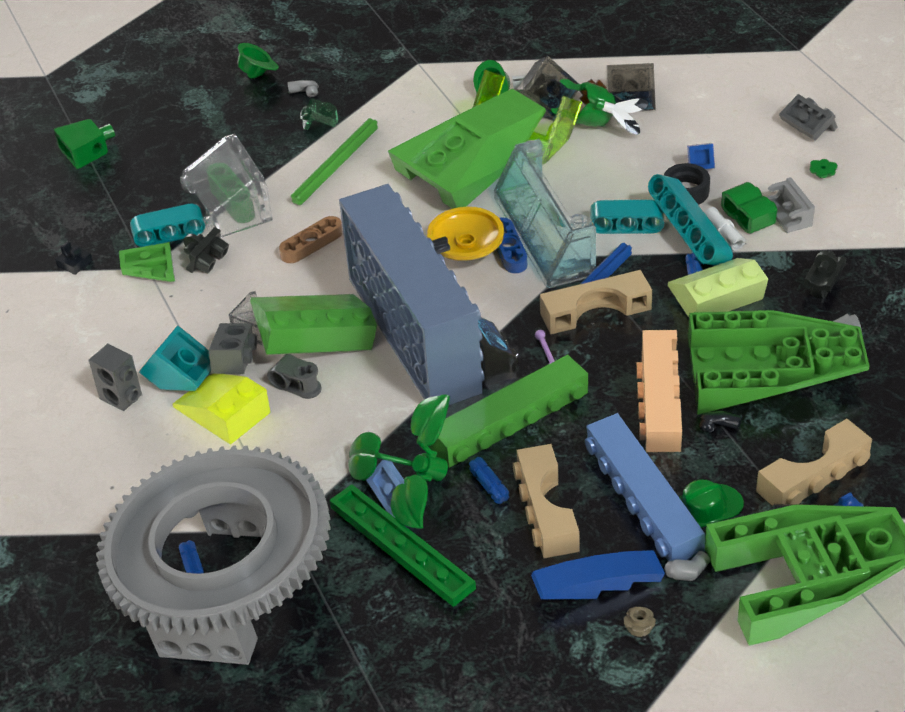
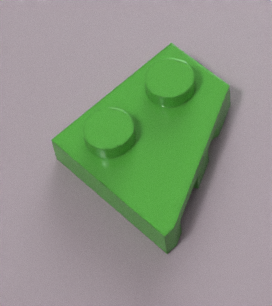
M169 242L119 251L122 275L169 282L175 281Z

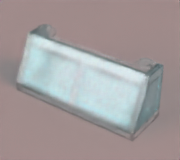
M539 139L515 145L494 189V199L504 216L513 222L529 259L544 285L549 289L585 279L596 268V227L587 216L582 214L569 216L542 173L544 146Z

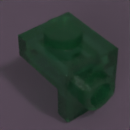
M311 98L307 106L303 107L300 115L303 121V128L307 130L310 128L313 120L333 127L336 126L339 120L336 106Z

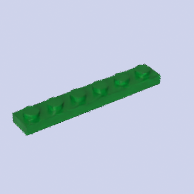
M353 484L329 500L331 509L451 606L457 605L476 589L475 580L396 520V518Z

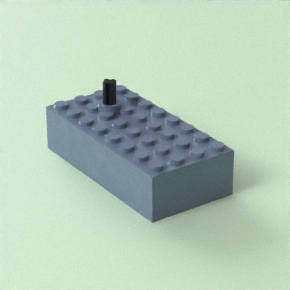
M389 184L339 199L349 280L362 301L371 308L377 325L423 399L446 394L450 396L449 405L482 394V381L485 380L481 368L483 353L479 341L482 340V334L478 327L481 313L477 304H472L469 300L465 287H460L457 283L453 270H448L442 254H440L450 250L447 237L445 236L433 241L430 238H426L421 224L414 221L409 207H404L400 194L394 192Z

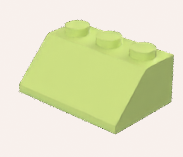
M736 258L668 282V287L689 317V313L728 312L762 300L767 287L768 277L755 260Z

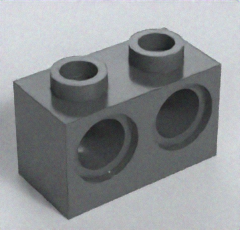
M252 323L219 324L209 348L212 374L245 373L247 365L252 362V352L257 349V334H253Z
M107 343L88 360L100 400L125 411L142 395L132 355Z

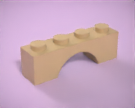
M641 270L540 294V314L550 334L575 329L578 318L584 312L594 308H612L626 316L652 309V289Z
M845 419L825 431L822 450L823 457L809 463H795L782 458L758 471L756 492L772 506L773 504H800L804 498L813 493L820 492L835 479L843 478L848 471L856 466L864 465L871 455L872 438L850 420Z
M547 444L517 450V462L513 463L515 480H521L522 483L519 484V492L522 502L527 501L528 504L525 507L528 524H534L535 529H532L535 547L540 546L543 558L580 552L579 529L573 510L558 507L544 497L550 489L558 485V464L552 445Z

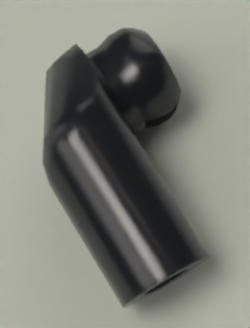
M724 411L703 413L699 418L701 420L699 429L711 433L714 431L716 424L739 430L742 416Z

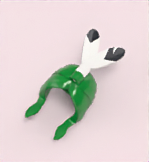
M568 79L560 80L566 88L577 91L587 90L590 103L585 105L578 115H574L563 108H551L554 114L565 116L575 124L592 127L605 126L614 116L626 131L634 135L640 134L639 124L628 113L645 109L648 106L646 100L632 99L616 103L613 94L602 86L590 82L575 84Z

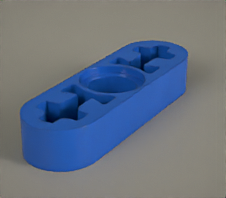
M501 217L500 220L506 233H504L503 241L497 248L504 268L508 272L521 273L528 266L527 253L513 222L508 218ZM507 243L514 244V246L505 247L503 245Z

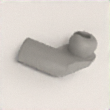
M299 80L288 82L289 93L306 92L309 97H314L318 94L319 86L315 81Z
M698 551L691 561L681 559L669 561L665 565V573L668 577L676 580L693 581L709 564L710 557L705 552Z

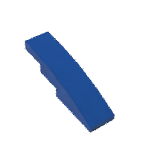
M654 550L594 555L566 561L535 570L531 576L541 599H597L602 590H629L633 582H661L665 572Z

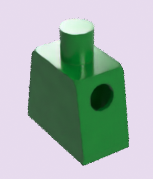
M91 119L54 129L59 149L76 170L107 154L106 140L115 137V132L110 124L98 128Z

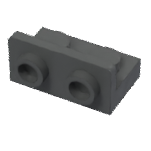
M797 94L779 113L781 120L814 141L827 128L833 131L838 128L835 122L836 117L828 108L822 109L810 97L806 99L800 94Z

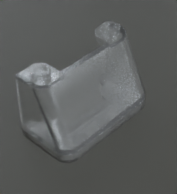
M235 134L222 138L183 170L180 182L184 191L188 190L190 193L195 192L206 209L207 216L204 217V222L207 230L211 231L214 227L220 229V238L273 221L266 182Z

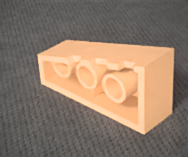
M643 330L642 362H636V378L642 379V382H637L638 399H643V402L638 403L639 419H644V423L639 425L640 440H645L646 452H681L682 421L681 402L679 399L678 351H676L677 330Z

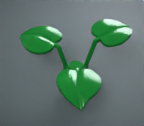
M446 394L424 399L413 412L411 432L418 436L417 444L426 452L417 455L413 461L378 453L381 439L372 432L360 434L350 448L349 471L352 477L357 480H367L372 476L377 466V458L413 467L417 475L405 477L404 484L396 486L391 497L393 516L400 523L408 527L423 528V514L428 496L426 481H441L448 471L447 461L436 457L437 451L431 450L428 447L436 442L442 431L450 401V396Z

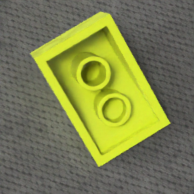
M210 374L196 391H188L172 403L175 409L230 445L271 413L266 388L248 377L228 374Z

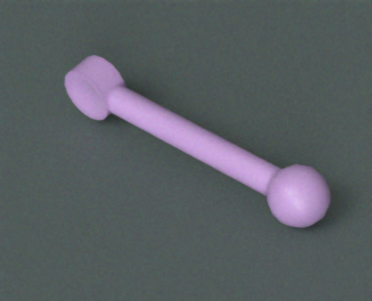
M537 330L535 338L540 340L549 364L554 362V359L545 341V332Z

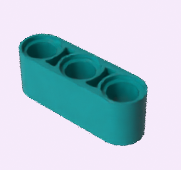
M599 200L591 205L590 226L594 232L599 234H653L663 229L664 212L655 200Z
M186 204L137 215L131 220L130 227L135 244L139 247L181 240L188 234H201L205 230V222L198 205Z

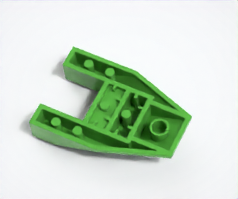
M791 505L707 524L705 551L710 557V562L715 572L784 557L797 583L740 597L737 621L750 646L780 639L844 605L905 568V523L895 507Z

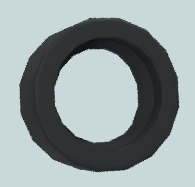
M682 163L669 167L664 172V176L677 178L680 182H690L698 185L686 188L698 205L709 197L710 175L703 167L696 164Z

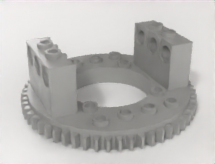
M236 445L232 446L230 450H225L224 446H221L218 451H213L212 448H209L207 453L201 454L197 451L193 457L184 455L182 461L172 460V465L168 467L162 465L161 471L158 473L152 471L149 479H141L139 487L132 486L130 488L132 493L122 496L123 504L115 505L117 512L108 515L111 522H106L103 525L106 531L100 533L102 541L97 544L100 551L96 553L99 560L96 563L101 582L111 602H114L117 609H121L124 616L129 615L133 622L139 620L141 626L147 628L159 657L249 665L258 639L251 620H258L260 615L271 613V609L275 606H282L284 599L292 598V593L296 589L300 590L302 588L301 583L303 580L311 578L309 572L317 570L316 561L323 559L321 551L327 549L325 541L329 540L328 530H331L329 523L330 515L326 498L319 482L315 481L312 473L308 474L305 466L301 468L298 461L292 463L290 456L282 458L281 452L272 455L271 450L268 448L261 452L257 446L253 450H249L248 446L237 450ZM198 511L208 536L212 534L233 535L235 538H239V536L261 537L259 544L244 559L230 567L215 572L202 574L185 573L171 568L162 560L163 545L169 533L181 520L194 517Z

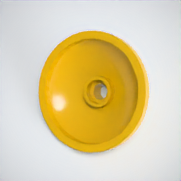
M458 207L447 210L435 217L428 226L427 238L433 241L446 236L450 250L440 254L452 260L470 261L485 257L500 246L504 238V226L497 215L486 209Z

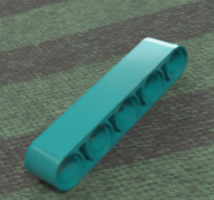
M660 174L653 175L648 183L650 195L699 261L713 266L731 261L733 257L731 247L680 180Z

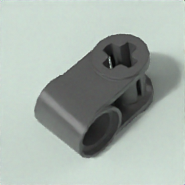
M285 354L267 373L268 380L275 388L288 391L305 399L318 396L322 390L320 382L317 381L318 367L316 364L296 358L291 354Z

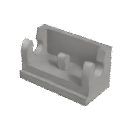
M791 177L786 178V181L778 182L768 187L770 192L779 190L777 194L770 195L767 198L776 204V220L786 233L812 227L815 206Z

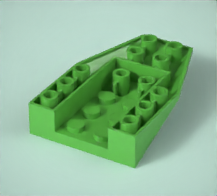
M510 89L388 150L395 170L409 180L419 176L438 189L442 202L452 209L466 207L512 167L546 110L516 90Z
M774 310L689 313L688 341L697 415L869 370L867 353L861 327Z

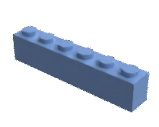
M616 413L587 425L585 445L591 455L595 454L601 471L605 475L608 474L617 494L624 496L630 513L638 516L642 530L647 536L651 535L659 555L666 557L668 561H674L676 559L689 560L698 551L705 552L704 531L619 414Z

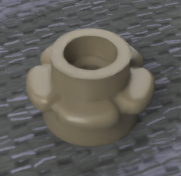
M633 607L627 611V616L624 617V624L629 633L642 637L651 632L656 620L653 618L654 614L650 609Z

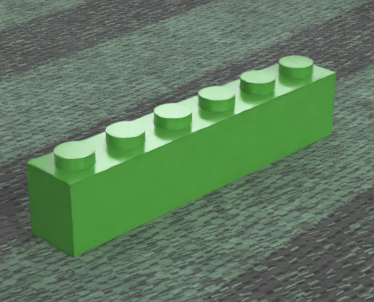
M566 355L447 417L438 439L430 448L437 451L439 458L447 461L449 468L459 462H463L479 451L489 448L492 444L513 435L515 432L537 422L546 415L558 411L561 407L572 401L582 398L588 393V373L569 355Z

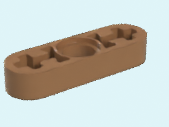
M335 216L325 217L283 241L279 246L282 261L296 263L341 237L343 230L340 218ZM309 238H317L314 241H306Z

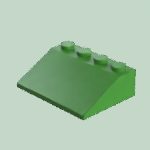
M354 294L251 297L250 299L266 355L372 350L377 324L371 308Z

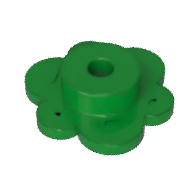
M827 159L810 162V172L816 174L819 178L835 175L838 167L835 162H829Z

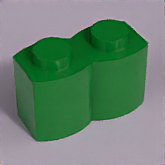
M745 182L722 192V209L729 217L735 219L745 232L751 234L776 223V204L767 197L762 196L760 189L752 183Z

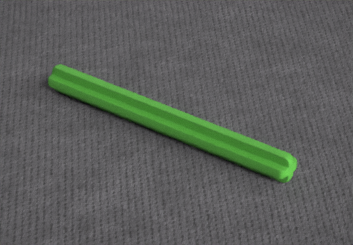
M368 118L291 194L292 202L302 205L378 129V122Z

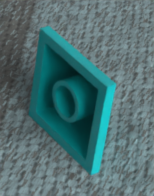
M177 325L139 373L159 389L196 391L211 372L209 350Z

